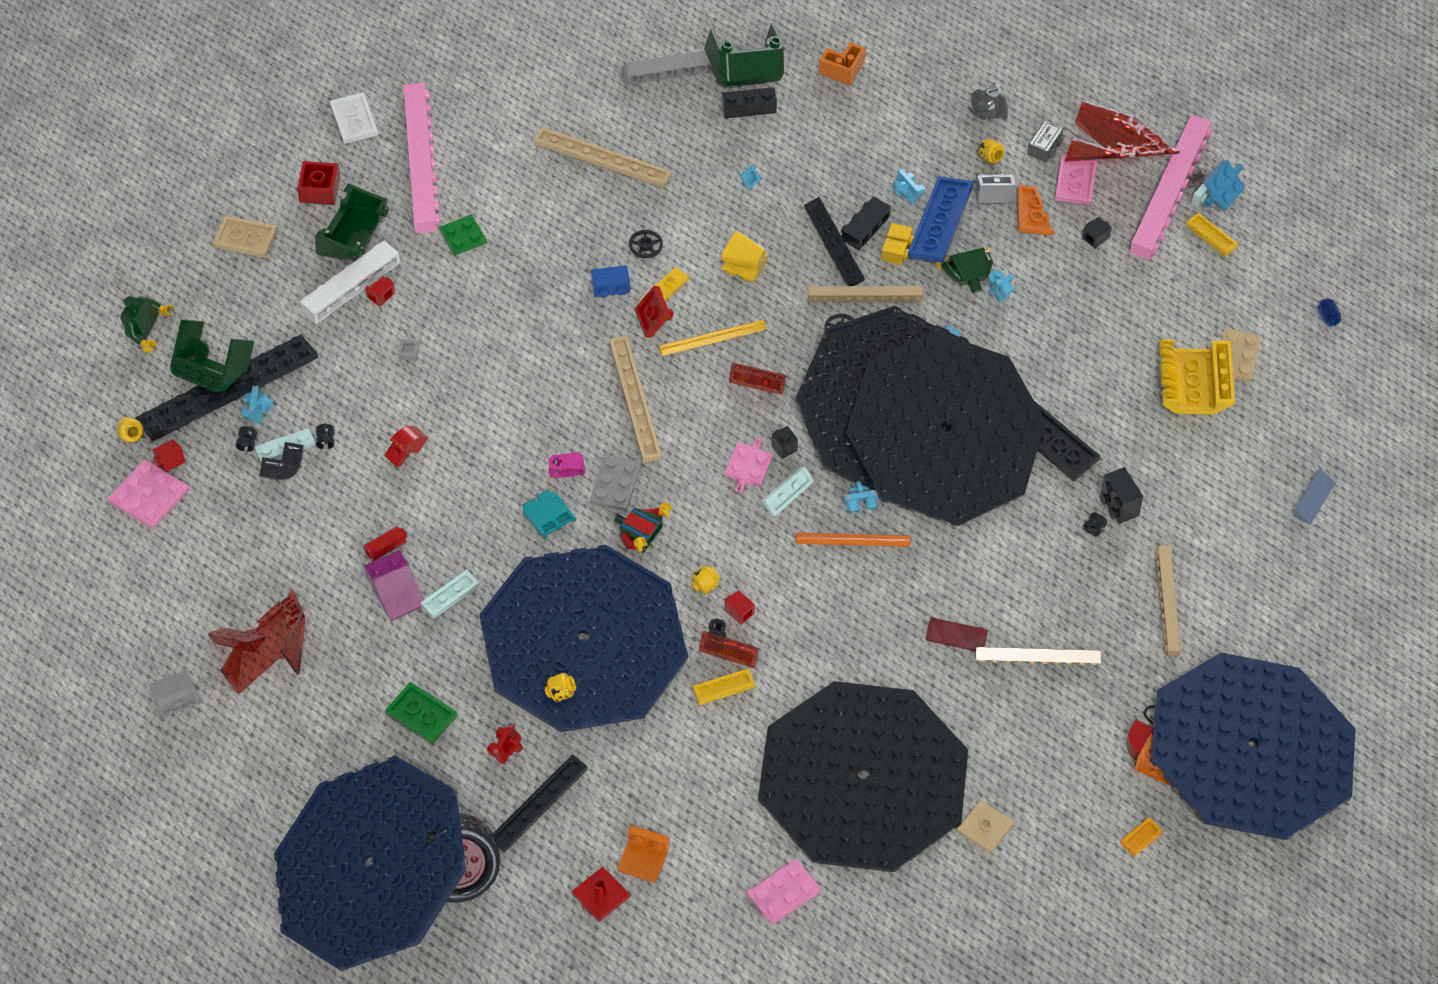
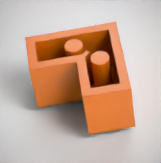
M852 42L848 44L843 54L826 48L819 60V74L851 85L865 62L866 48Z

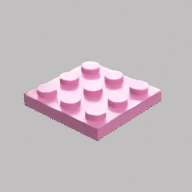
M144 459L108 497V502L151 529H154L190 488L185 483Z

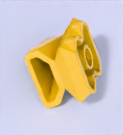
M735 231L722 252L721 258L725 262L721 269L725 270L728 275H739L745 281H756L768 260L769 254H766V250L739 231Z

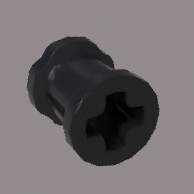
M718 618L711 620L708 626L709 639L715 643L722 642L726 638V623Z

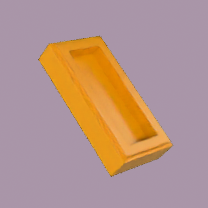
M1148 817L1120 841V844L1135 857L1162 835L1164 831Z

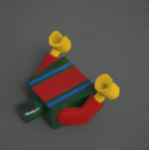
M664 502L659 508L654 509L634 508L628 516L621 512L616 515L614 522L621 525L620 538L626 549L638 550V552L642 553L647 550L663 528L662 516L668 518L670 516L668 511L673 510L668 502Z

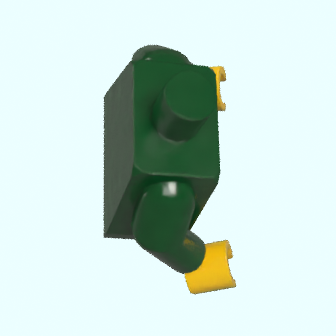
M979 247V249L951 255L948 262L945 258L944 263L936 262V266L938 269H942L955 282H958L960 286L969 284L971 292L976 293L982 291L980 281H984L990 274L993 259L989 253V247H986V251L984 247Z
M128 296L123 301L125 308L120 315L125 335L138 345L141 344L144 352L153 351L151 347H155L157 344L152 339L145 340L159 315L158 310L162 316L168 317L172 314L168 313L167 310H174V307L172 305L161 306L160 302L143 296L138 298Z

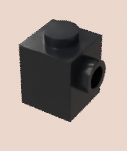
M1097 217L1094 221L1087 223L1083 229L1082 239L1096 249L1110 238L1112 227L1108 222Z
M786 426L782 429H777L772 434L771 446L779 457L783 459L798 451V438Z

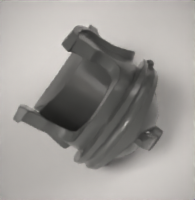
M995 82L986 90L977 89L972 93L969 109L971 113L973 112L981 117L982 120L1001 117L1006 121L1008 118L1006 98L1003 94L997 92L998 86Z

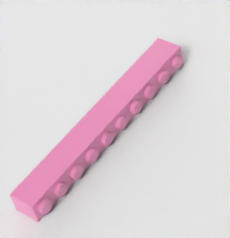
M425 83L405 84L403 86L415 233L436 232L437 225H440L439 214L435 212L439 211L438 200H434V197H438L437 186H433V183L437 181L436 172H432V169H435V158H431V155H434V146L430 144V141H433L432 130L429 131V128L432 127L431 117L427 115L431 114L430 103H426L427 100H430L429 90H425Z
M1191 114L1134 236L1130 253L1149 260L1153 254H1157L1160 246L1158 242L1163 241L1166 233L1164 229L1169 228L1172 220L1170 216L1175 215L1178 206L1176 203L1181 202L1183 197L1182 190L1187 189L1189 184L1188 177L1193 176L1195 171L1194 164L1199 163L1201 157L1199 153L1205 150L1207 144L1205 140L1206 138L1210 139L1213 129L1210 128V120Z

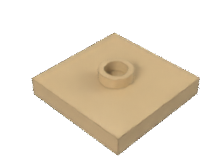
M980 800L958 827L957 832L991 854L1013 827L1014 822Z

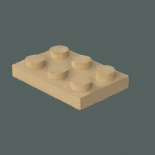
M225 215L213 245L214 248L266 258L277 233V226Z
M1224 328L1222 341H1231L1233 378L1251 383L1261 335Z

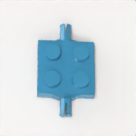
M1223 160L1203 182L1209 193V197L1204 201L1206 207H1210L1215 202L1219 209L1226 210L1245 189L1238 176L1244 169L1242 164L1238 163L1233 169L1228 160Z

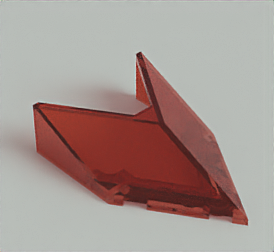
M1082 100L1075 124L1102 146L1073 137L1064 162L1179 154L1180 150L1176 147L1171 148L1164 138L1147 125L1143 127L1139 124L1138 118L1134 115Z
M293 589L288 593V597L276 603L256 621L259 626L254 630H246L241 634L220 669L236 693L244 691L281 658L286 659L296 675L300 674L306 616Z

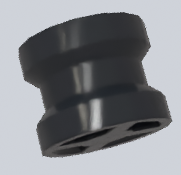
M1092 512L1089 520L1083 524V528L1087 533L1098 537L1102 532L1101 529L1106 527L1107 520L1101 514Z

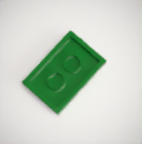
M411 682L385 709L386 715L432 745L458 716L456 711Z

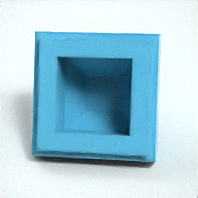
M751 165L740 174L748 190L761 181L754 165Z

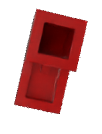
M405 426L391 437L390 441H392V444L384 456L396 467H400L410 452L418 453L422 449L428 437L417 427Z
M1138 720L1134 721L1126 743L1129 754L1136 761L1153 729Z

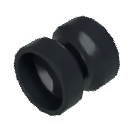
M320 424L316 427L317 437L315 444L317 448L324 449V444H328V449L334 447L335 440L333 436L335 429L332 425Z
M249 426L240 427L238 431L239 438L235 444L236 448L244 451L245 447H248L247 452H252L255 446L254 440L257 438V430Z

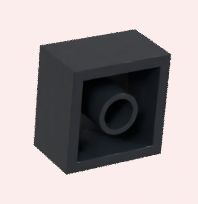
M1123 467L1104 475L1100 500L1104 505L1108 506L1111 518L1116 519L1118 524H1121L1139 516L1143 494L1126 468Z

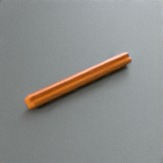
M797 532L796 543L909 547L911 545V537L909 535Z

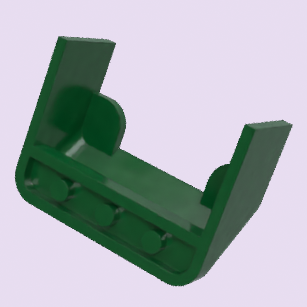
M771 23L765 40L767 48L736 50L731 42L719 41L714 29H710L704 50L718 81L722 85L735 86L775 82L783 78L784 43L775 23Z
M181 319L170 364L171 373L176 377L214 392L226 391L247 372L254 341L231 339L226 362L223 365L207 358L209 353L208 344L200 340L204 322Z

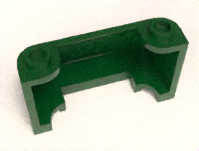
M348 183L344 189L347 195L344 199H341L340 208L327 229L319 230L315 235V250L318 255L346 259L362 257L365 246L381 219L388 214L389 207H387L386 198Z

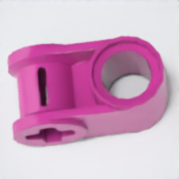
M579 452L555 454L549 458L548 473L553 478L574 477V475L583 476L585 474L583 454Z

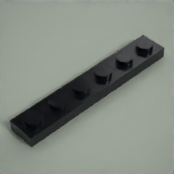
M818 197L805 204L804 207L847 285L855 286L865 281L861 270L821 198Z
M572 754L493 833L499 849L505 853L588 770V766Z

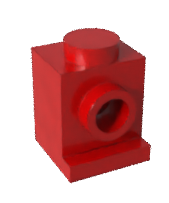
M384 276L375 281L371 287L368 285L365 287L366 297L379 307L395 294L393 281Z

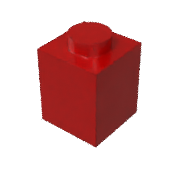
M173 439L152 449L155 456L153 457L155 465L161 467L165 472L186 462L181 446Z
M738 590L725 599V611L742 625L755 614V604Z

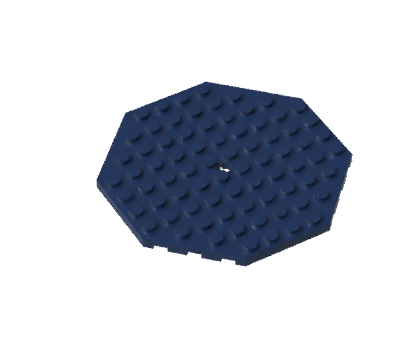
M606 544L598 545V548L573 549L571 552L560 554L559 552L548 553L532 558V556L524 557L479 614L494 692L560 732L645 718L688 660V652L685 647L671 583ZM580 634H587L589 639L580 641L578 636ZM561 673L572 676L576 684V690L571 698L555 702L552 698L547 697L545 687L550 677Z
M1221 652L1157 690L1149 761L1154 767L1157 766L1162 771L1163 777L1173 788L1176 787L1190 808H1194L1198 812L1204 824L1288 840L1293 834L1304 830L1320 817L1328 815L1336 807L1351 800L1356 728L1300 668ZM1254 740L1258 747H1251L1248 742Z
M396 755L389 757L387 761L382 763L375 762L363 767V770L355 773L351 771L340 775L336 780L319 783L274 852V860L277 862L276 883L280 894L278 907L282 918V924L280 925L281 933L340 971L420 944L466 872L457 791ZM442 829H447L442 835H440ZM437 831L438 838L426 847L428 834ZM369 858H372V861H371V862H372L373 864H372V865L369 864L368 866H365L366 861H367Z

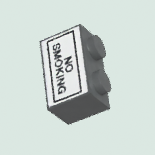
M1044 121L1030 141L1027 155L1045 163L1049 158H1053L1057 150L1056 147L1061 146L1064 141V128Z

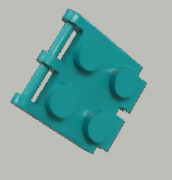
M546 490L537 495L538 501L532 498L522 504L524 509L523 515L543 539H546L547 535L555 530H561L562 526L567 523L576 521L574 514L555 491L551 493L549 490Z

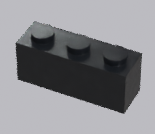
M775 88L722 92L724 119L777 113Z
M874 196L869 201H866L862 209L853 215L852 220L842 227L841 233L844 242L860 251L890 218L891 206Z

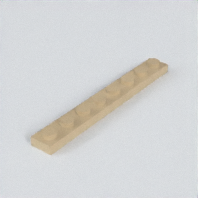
M541 127L534 139L535 145L665 188L671 177L670 170Z
M628 336L609 339L643 463L662 460Z

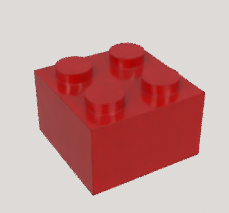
M302 162L297 187L299 203L335 205L340 182L338 163Z

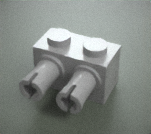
M982 171L977 173L975 193L978 203H1014L1016 184L1013 175H1006L1005 171H1001V174L1000 171H996L994 175H988L987 171H984V174Z

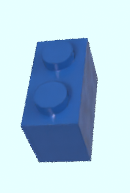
M627 265L591 270L594 297L605 298L608 295H625L630 293Z

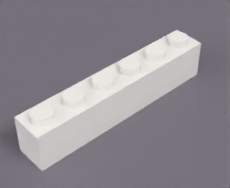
M385 240L375 245L372 250L363 254L354 263L346 266L343 271L334 275L325 284L320 285L314 292L306 295L300 301L302 312L317 324L364 290L367 285H371L400 263L399 253Z

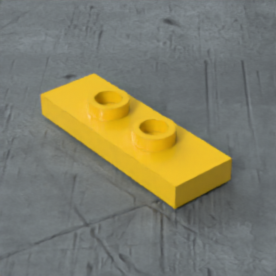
M1199 212L1186 221V227L1223 256L1227 257L1238 248L1239 243Z
M675 267L655 286L660 287L666 302L689 280V276Z
M748 668L694 685L692 690L700 706L754 689L755 683Z

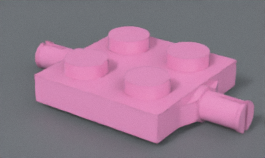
M755 438L753 446L740 442L736 444L725 471V476L733 478L738 482L735 492L739 490V493H742L745 485L761 487L773 454L760 449L763 442L761 438L759 442V438Z

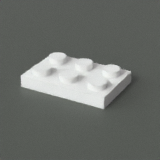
M364 92L330 101V106L344 144L378 136V130Z

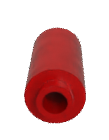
M395 526L364 544L363 549L373 562L405 544L407 534L402 527Z

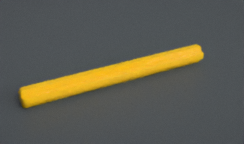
M759 320L659 346V351L664 356L766 330V323L764 320Z

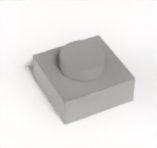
M401 339L398 359L417 360L420 346L419 341Z

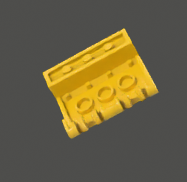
M1175 339L1159 341V352L1162 357L1160 369L1161 385L1164 387L1162 391L1164 407L1175 414L1214 415L1235 405L1231 341L1212 340L1210 349L1173 348Z

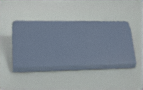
M1318 470L1294 511L1293 517L1311 525L1335 485V482L1323 470Z

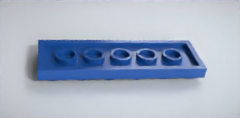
M938 176L908 251L909 258L944 263L973 189V181Z

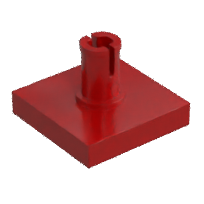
M653 286L634 309L646 338L653 337L666 320L670 321L674 315L673 310L668 309L659 286Z
M601 867L571 891L572 895L598 922L630 898V894L604 867Z

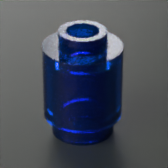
M1329 298L1320 301L1317 309L1324 323L1329 327L1339 324L1342 320L1341 313L1335 301Z

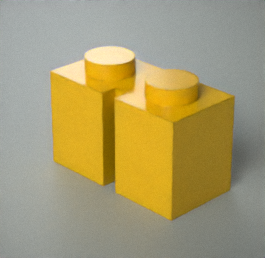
M891 223L887 234L888 238H886L882 248V261L902 265L904 260H908V247L911 246L914 239L912 227Z

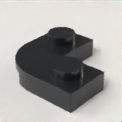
M285 442L282 460L262 457L259 477L276 480H286L293 477L300 468L304 445Z

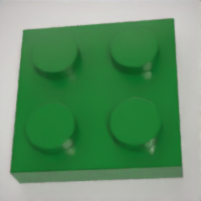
M472 214L439 227L441 235L454 256L487 243L486 237Z

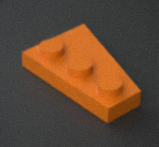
M1018 185L1017 187L1018 232L1054 235L1055 231L1049 224V217L1043 210V203L1036 187Z

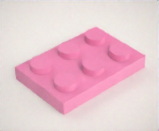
M1062 155L1055 201L1090 206L1097 160Z
M795 859L747 891L746 895L767 921L773 925L820 893L821 888L799 861Z

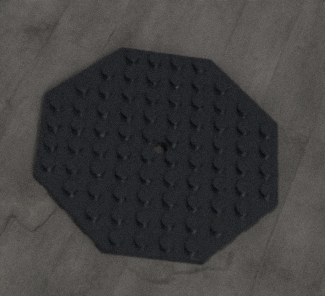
M897 306L826 328L795 397V402L823 468L854 483L860 481L862 486L875 490L845 436L868 360L931 331H936L969 343L968 339L954 335L941 326L930 324L917 315L906 313ZM942 423L941 429L944 432H949L950 426Z
M931 331L868 360L845 436L881 501L899 505V507L912 512H920L927 517L939 521L951 523L950 525L960 526L1025 494L1046 421L1009 356L936 331ZM942 423L950 426L949 432H944L941 429Z
M834 681L768 726L758 801L767 809L780 827L787 832L793 842L801 848L812 863L895 872L909 860L911 861L921 854L930 845L942 839L951 830L961 825L968 749L914 690ZM865 771L869 774V777L862 779L858 776V773Z

